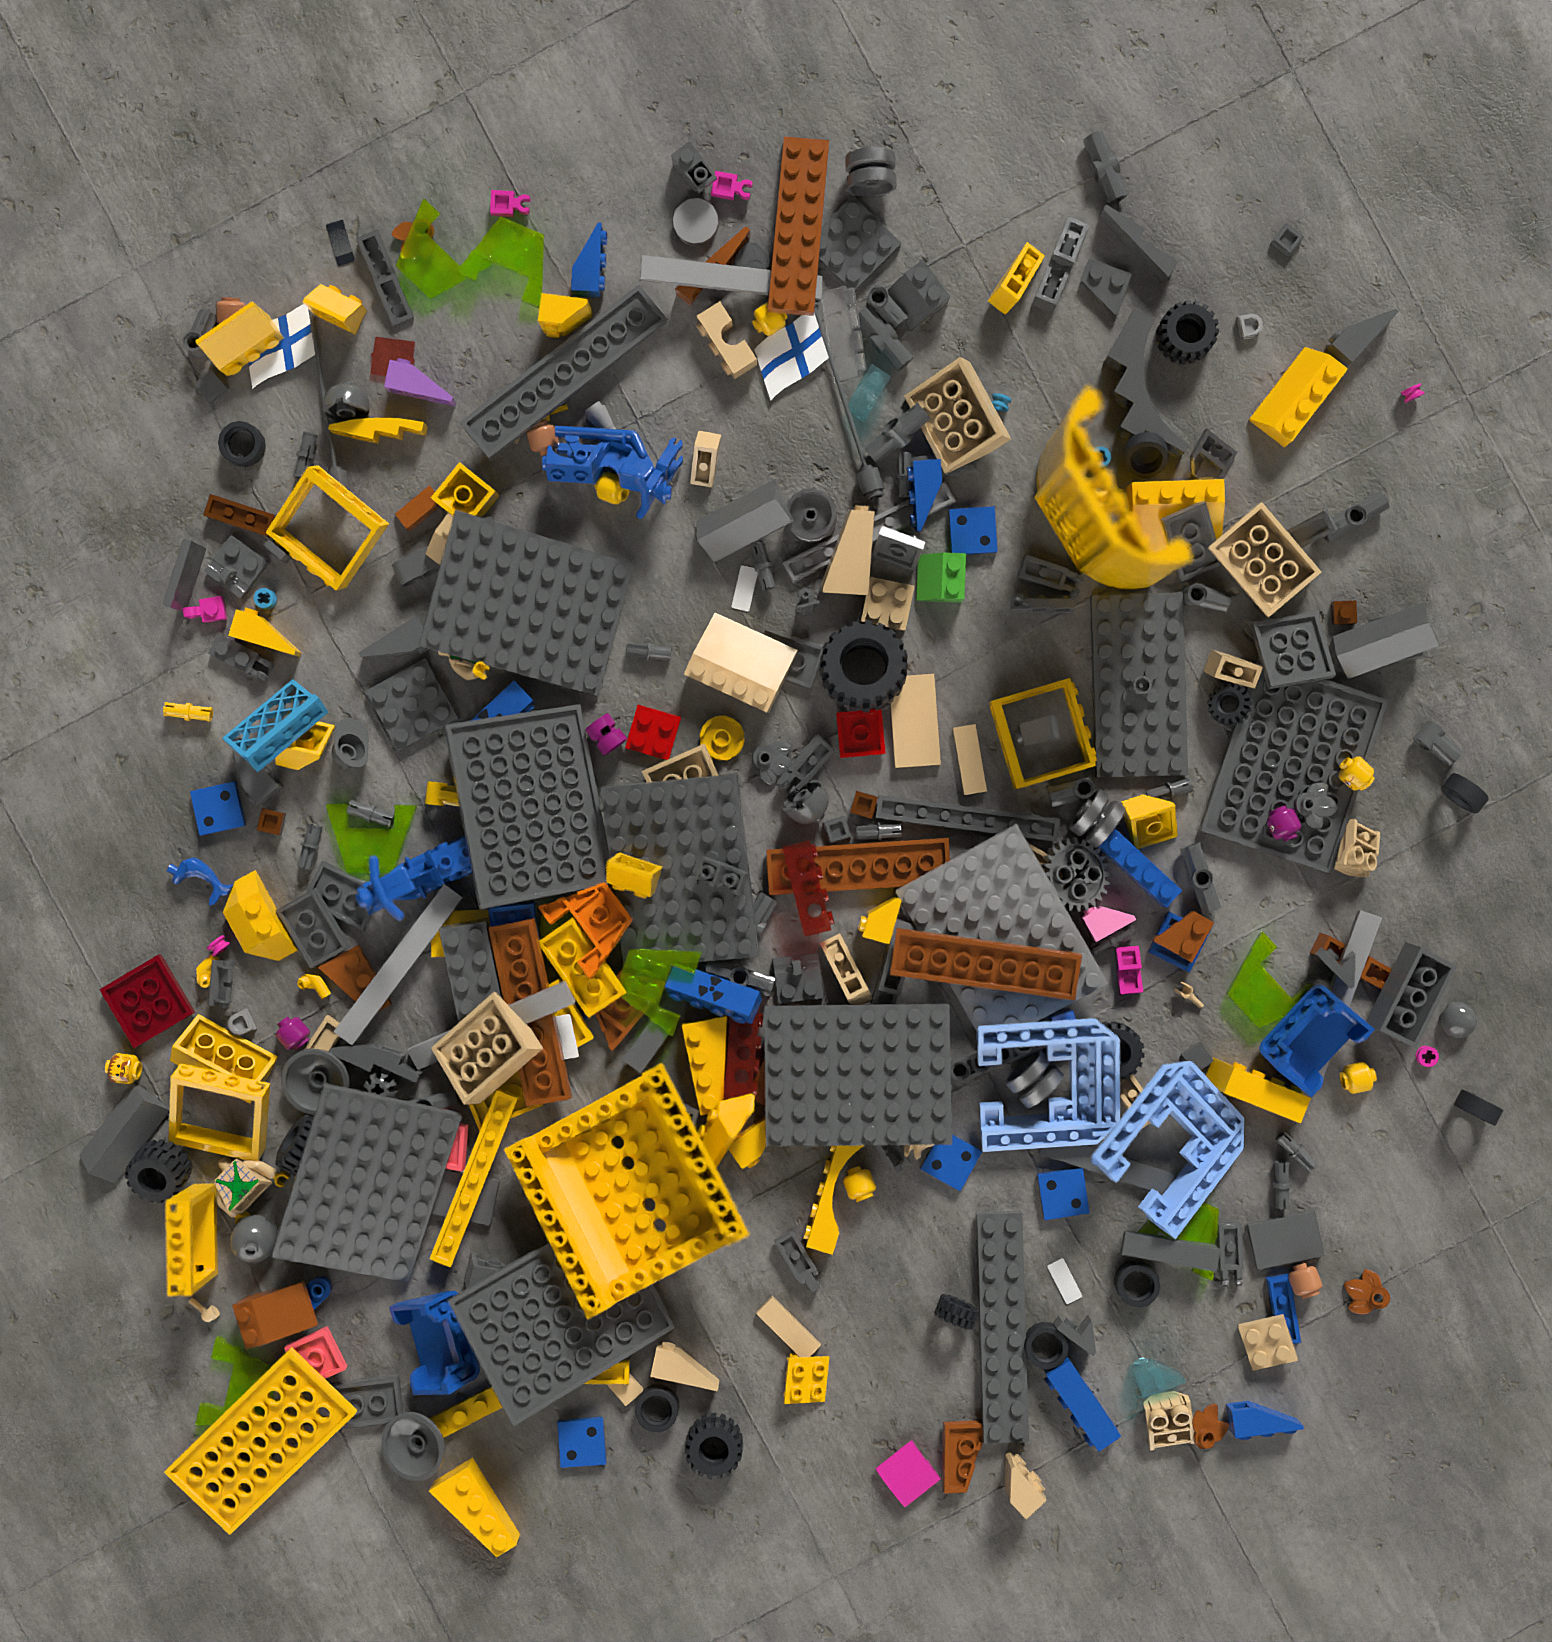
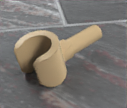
M1180 982L1183 984V990L1179 991L1175 988V993L1188 998L1199 1008H1202L1204 1004L1194 996L1192 986Z
M194 1298L189 1300V1303L199 1310L205 1322L215 1320L220 1315L219 1310L215 1306H210L206 1309Z

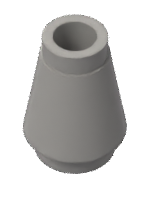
M599 401L585 411L586 418L596 428L616 429L605 405H602Z

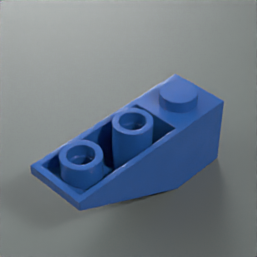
M597 223L572 267L571 291L574 297L601 298V291H605L606 281L605 276H602V268H606V254H603V245H607V231L603 230L602 223Z
M941 459L912 461L910 467H907V479L912 484V490L908 491L909 504H913V513H910V525L914 527L915 532L922 530L942 484Z
M1251 1401L1226 1404L1230 1432L1235 1438L1240 1440H1248L1252 1438L1251 1436L1258 1435L1271 1437L1274 1433L1280 1432L1293 1434L1297 1430L1304 1429V1426L1297 1418Z

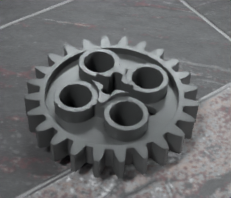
M1075 837L1070 838V840L1069 838L1063 839L1062 843H1054L1055 848H1048L1050 855L1043 856L1047 863L1041 864V867L1045 869V874L1067 911L1073 910V912L1087 911L1089 907H1096L1095 901L1103 900L1100 894H1107L1103 887L1110 885L1105 880V877L1111 876V873L1105 872L1109 864H1103L1102 862L1106 856H1099L1098 854L1101 849H1093L1091 844H1086V839L1078 840ZM1073 854L1076 856V863L1073 861ZM1059 870L1062 872V879L1059 877ZM1088 871L1091 872V879L1088 877ZM1074 887L1077 888V896L1074 893Z

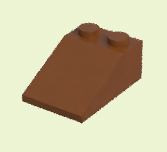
M304 1281L252 1294L232 1305L246 1349L264 1345L318 1325Z

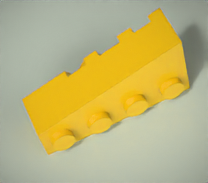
M473 1457L433 1482L429 1492L496 1557L517 1545L520 1533Z

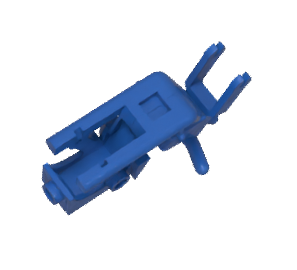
M555 426V437H565L566 443H559L557 454L548 445L547 456L542 458V470H546L548 481L595 485L605 467H610L617 473L620 487L640 492L641 506L636 512V517L639 519L645 517L655 498L663 504H666L667 500H671L672 486L667 485L683 464L682 456L675 461L677 453L683 447L682 440L677 445H674L676 438L669 440L668 446L657 461L654 469L639 434L633 430ZM579 438L598 439L601 441L598 445L580 444ZM558 454H567V457H562Z
M465 834L449 842L442 843L434 847V849L427 850L425 853L412 859L405 857V862L399 864L381 878H379V860L376 856H371L369 858L370 881L357 888L358 894L356 899L360 907L365 906L369 910L367 911L368 915H372L385 908L395 919L403 920V912L392 901L412 900L420 897L425 899L428 893L441 888L444 884L448 885L472 874Z

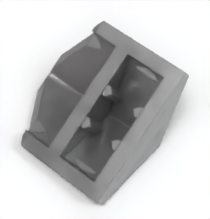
M1205 429L1190 454L1191 474L1199 480L1223 479L1238 452L1209 429Z

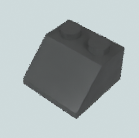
M921 260L906 271L887 290L892 300L908 316L905 324L911 331L948 305L950 295L924 260Z

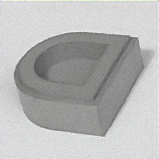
M1246 314L1236 318L1241 341L1254 338L1262 331L1263 322L1258 315Z
M248 1009L232 1015L228 1021L229 1030L238 1036L257 1029Z

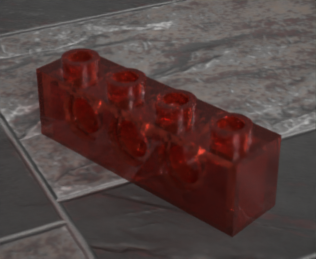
M807 840L783 846L804 936L830 931V925L835 923L832 911H827L825 903L829 902L826 888L821 889L819 880H823L821 867H816L814 858L818 857L815 844L810 845V841ZM800 859H807L810 862L808 871L801 872L797 869V862ZM807 881H812L816 885V889L812 894H806L802 890L803 884ZM815 903L821 906V913L818 916H811L808 913V908L811 904Z
M759 1008L752 1024L748 1022L741 1024L734 1021L731 1017L724 1099L748 1094L757 1095V1082H753L754 1073L759 1071L760 1060L755 1059L756 1050L761 1048V1036H757V1029L762 1027L763 1014L759 1013ZM744 1024L750 1025L753 1029L749 1037H743L739 1033L740 1027ZM741 1047H747L751 1052L747 1060H741L737 1056V1052ZM739 1070H745L748 1073L749 1078L747 1082L739 1083L736 1081L735 1075Z

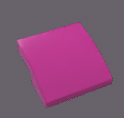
M913 1440L875 1468L904 1507H907L941 1480Z

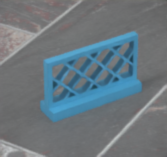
M292 679L222 739L243 757L254 770L259 772L329 712L319 697L315 694L312 695ZM295 688L296 695L287 697V694ZM294 702L293 708L284 709L286 703ZM274 705H279L278 710L269 712L270 708ZM276 717L275 723L267 724L268 718ZM256 720H261L260 725L252 726ZM258 732L257 738L249 739L250 733ZM242 734H243L242 740H240V741H232V740L235 739L238 735H242Z

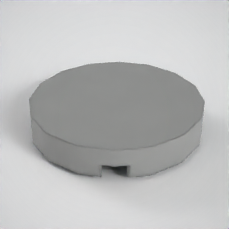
M699 198L688 199L682 202L675 210L673 216L674 230L678 238L686 244L698 246L699 244L707 243L716 235L718 215L714 207L706 200Z

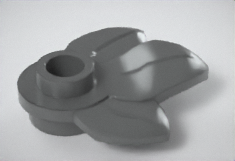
M774 741L768 747L761 746L753 752L752 761L759 768V776L765 783L774 785L777 775L781 776L784 772L788 771L792 764V761L786 757L792 748L789 743ZM765 753L767 760L762 762L761 755Z
M1325 783L1310 785L1306 793L1299 794L1293 803L1296 812L1303 815L1306 823L1312 828H1322L1323 817H1329L1337 810L1335 801L1326 796L1328 785Z

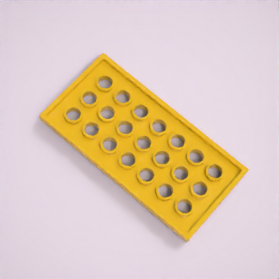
M291 1347L200 1435L164 1473L230 1535L356 1414L357 1409ZM291 1375L295 1377L296 1384H289L286 1381V1376ZM270 1391H277L281 1399H273L270 1396ZM302 1392H310L313 1395V1400L304 1399ZM261 1406L265 1410V1414H257L254 1407ZM294 1407L297 1410V1415L292 1416L288 1414L286 1408ZM319 1408H327L329 1410L330 1415H321L319 1413ZM245 1421L248 1423L249 1430L241 1429L239 1422ZM271 1422H278L282 1430H274L271 1427ZM303 1423H311L314 1427V1430H305L303 1427ZM223 1437H231L234 1444L227 1445ZM262 1437L266 1445H258L255 1438ZM287 1439H296L298 1446L289 1445ZM208 1452H215L218 1460L210 1459ZM246 1452L250 1456V1460L245 1461L241 1459L240 1453ZM272 1453L280 1454L282 1461H275L272 1458ZM192 1467H199L203 1474L196 1475ZM224 1468H232L234 1470L235 1475H227L224 1471ZM263 1468L267 1476L258 1475L256 1469ZM209 1483H216L219 1486V1490H212L209 1487ZM241 1483L249 1484L251 1491H244L241 1488ZM225 1499H233L236 1506L227 1505Z

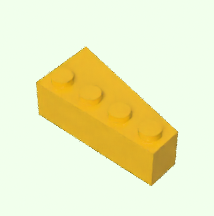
M725 1014L723 1016L716 1015L687 1021L682 1024L700 1115L709 1114L711 1109L716 1108L719 1101L724 1100L727 1015Z
M1214 1057L1212 1058L1214 1061L1210 1063L1205 1076L1219 1091L1298 1123L1302 1122L1311 1100L1310 1097L1303 1094L1304 1091L1294 1085L1287 1088L1284 1086L1285 1082L1274 1077L1271 1078V1081L1265 1079L1266 1074L1254 1069L1250 1073L1246 1071V1066L1233 1062L1231 1065Z

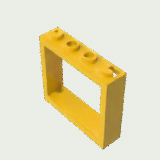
M320 466L307 467L265 533L275 540L274 543L276 545L282 546L289 551V555L293 559L301 561L306 565L310 573L318 575L323 579L326 586H331L337 591L348 586L389 523ZM314 484L371 530L342 575L285 530Z
M1070 678L988 702L1014 789L1096 766V751L1094 747H1090L1088 740L1091 739V733L1088 726H1084L1082 717H1085L1084 710L1076 699L1078 689L1075 687V683L1071 682ZM1062 688L1084 762L1023 779L1002 706Z
M179 1064L171 1076L168 1142L248 1161H259L266 1149L270 1083ZM184 1086L255 1101L253 1138L182 1123Z
M214 1183L192 1184L166 1200L167 1296H191L218 1274L217 1188ZM171 1204H178L176 1212H171ZM199 1265H204L203 1271H199Z

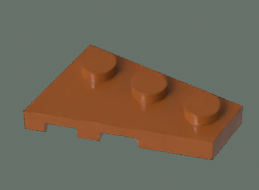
M360 945L351 948L318 967L355 1002L376 976ZM390 998L387 999L379 1011L393 1004Z
M982 1420L943 1422L942 1491L944 1493L967 1492L975 1469L974 1463L978 1451L981 1450L983 1444Z

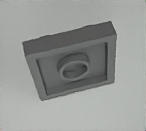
M882 527L872 557L915 571L926 542L915 536L899 533L893 528Z
M230 535L204 572L240 599H244L270 563L240 540Z
M818 952L773 958L778 1004L823 998Z

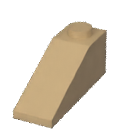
M839 933L821 942L820 945L850 1005H862L872 1000L873 998L841 934Z
M670 1342L657 1344L650 1377L718 1391L719 1379L681 1348L676 1347L675 1344Z

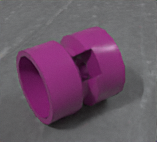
M609 713L601 716L585 729L593 741L597 740L596 746L603 756L611 753L627 740L621 729L615 728L616 722ZM607 730L609 733L603 736L602 732Z

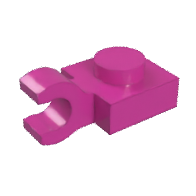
M223 596L199 599L200 606L182 608L183 615L187 619L202 617V622L204 623L227 619Z

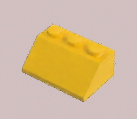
M250 302L197 339L196 343L221 372L230 376L237 374L248 362L257 360L260 354L267 349L276 347L279 341L283 339V336L271 317L254 302Z

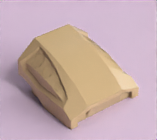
M1350 819L1339 846L1334 869L1349 876L1369 877L1370 871H1374L1377 867L1376 857L1379 854L1380 832L1373 831L1359 824L1356 819Z
M1176 1391L1152 1394L1143 1402L1150 1450L1184 1443L1195 1444L1191 1401L1188 1395Z

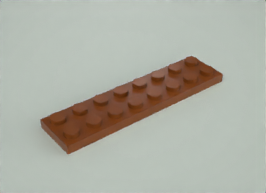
M784 136L768 312L814 316L829 140Z
M949 838L766 850L769 895L902 887L950 861Z
M535 918L489 927L502 995L507 1005L549 988ZM553 1012L527 1023L543 1049L519 1069L526 1107L572 1098L556 1017Z
M896 928L890 975L1075 1000L1082 954Z

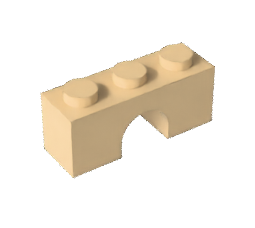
M720 301L697 315L698 324L696 327L701 336H707L711 342L708 346L714 356H720L723 361L721 367L727 376L731 374L736 379L757 365V358L745 340L737 345H729L723 341V334L733 327V323Z

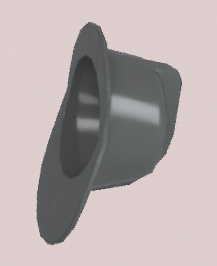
M345 718L336 725L331 754L334 761L340 765L341 770L352 767L359 768L368 761V732L359 721L353 718Z

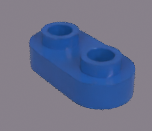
M324 1276L315 1277L306 1285L313 1310L332 1291L331 1281ZM319 1286L322 1289V1293L316 1292L315 1287Z

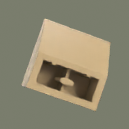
M1008 1450L1005 1453L1004 1485L1010 1503L1027 1519L1047 1501L1044 1495L1045 1488L1042 1486L1039 1476L1033 1470L1031 1472L1027 1470L1024 1460L1018 1454L1014 1456Z

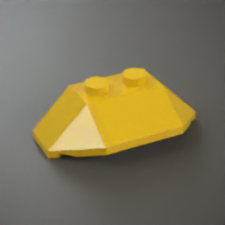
M256 870L234 882L223 914L245 953L280 961L298 951V948L275 911L277 908Z
M748 1094L719 1101L716 1108L710 1110L705 1126H700L698 1134L715 1168L718 1167L747 1119L754 1111L755 1095Z

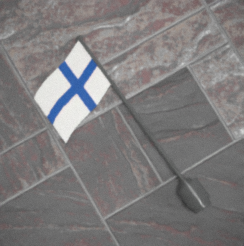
M815 302L814 316L801 315L793 323L768 336L754 351L770 401L787 387L810 375L829 359L863 465L859 469L860 472L856 475L862 495L866 497L867 501L875 500L884 496L883 490L885 488L878 468L867 465L817 310L818 303Z
M302 304L290 313L272 320L282 334L283 339L279 341L276 347L261 353L257 360L248 362L252 389L254 390L273 377L296 369L315 357L323 404L326 393L314 315L305 304ZM324 412L332 467L328 468L327 473L350 491L347 471L342 470V467L336 464L332 432L328 429L330 420L326 417V412ZM330 497L331 502H336L333 498Z

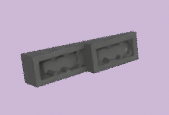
M1106 204L1099 217L1164 284L1178 261L1141 238L1140 236L1145 230L1144 228Z
M1068 216L1032 306L1051 314L1053 313L1088 230V224Z
M374 230L357 237L356 240L392 325L395 326L414 318L380 232Z
M668 996L622 1060L641 1073L686 1012L690 1002L681 1000V1002L675 1001Z
M1124 1231L1120 1253L1126 1256L1217 1272L1221 1249L1211 1243L1170 1239L1164 1235Z

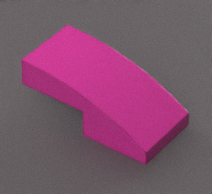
M1139 946L1115 948L1119 995L1143 993Z

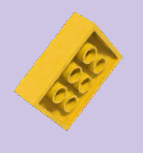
M1224 479L1132 482L1127 487V509L1130 515L1134 514L1140 523L1138 528L1143 536L1146 535L1150 539L1153 553L1168 545L1161 518L1200 501L1206 502L1216 540L1222 536L1225 508Z

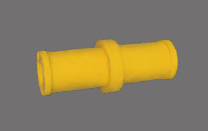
M165 702L163 707V715L165 717L184 718L185 721L195 719L211 722L212 718L210 717H213V707L193 706L192 703L184 705Z

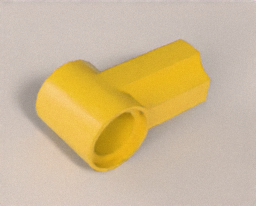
M427 781L424 804L459 807L456 786Z

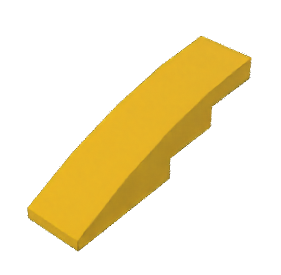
M365 418L330 424L328 429L336 435L378 444L380 435L400 440L403 438L404 431L426 436L428 426L424 422L401 418Z

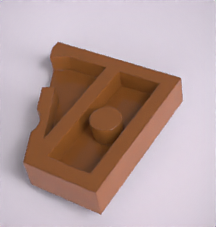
M1191 911L1179 922H1175L1167 930L1153 937L1152 941L1189 962H1193L1214 922L1195 911Z

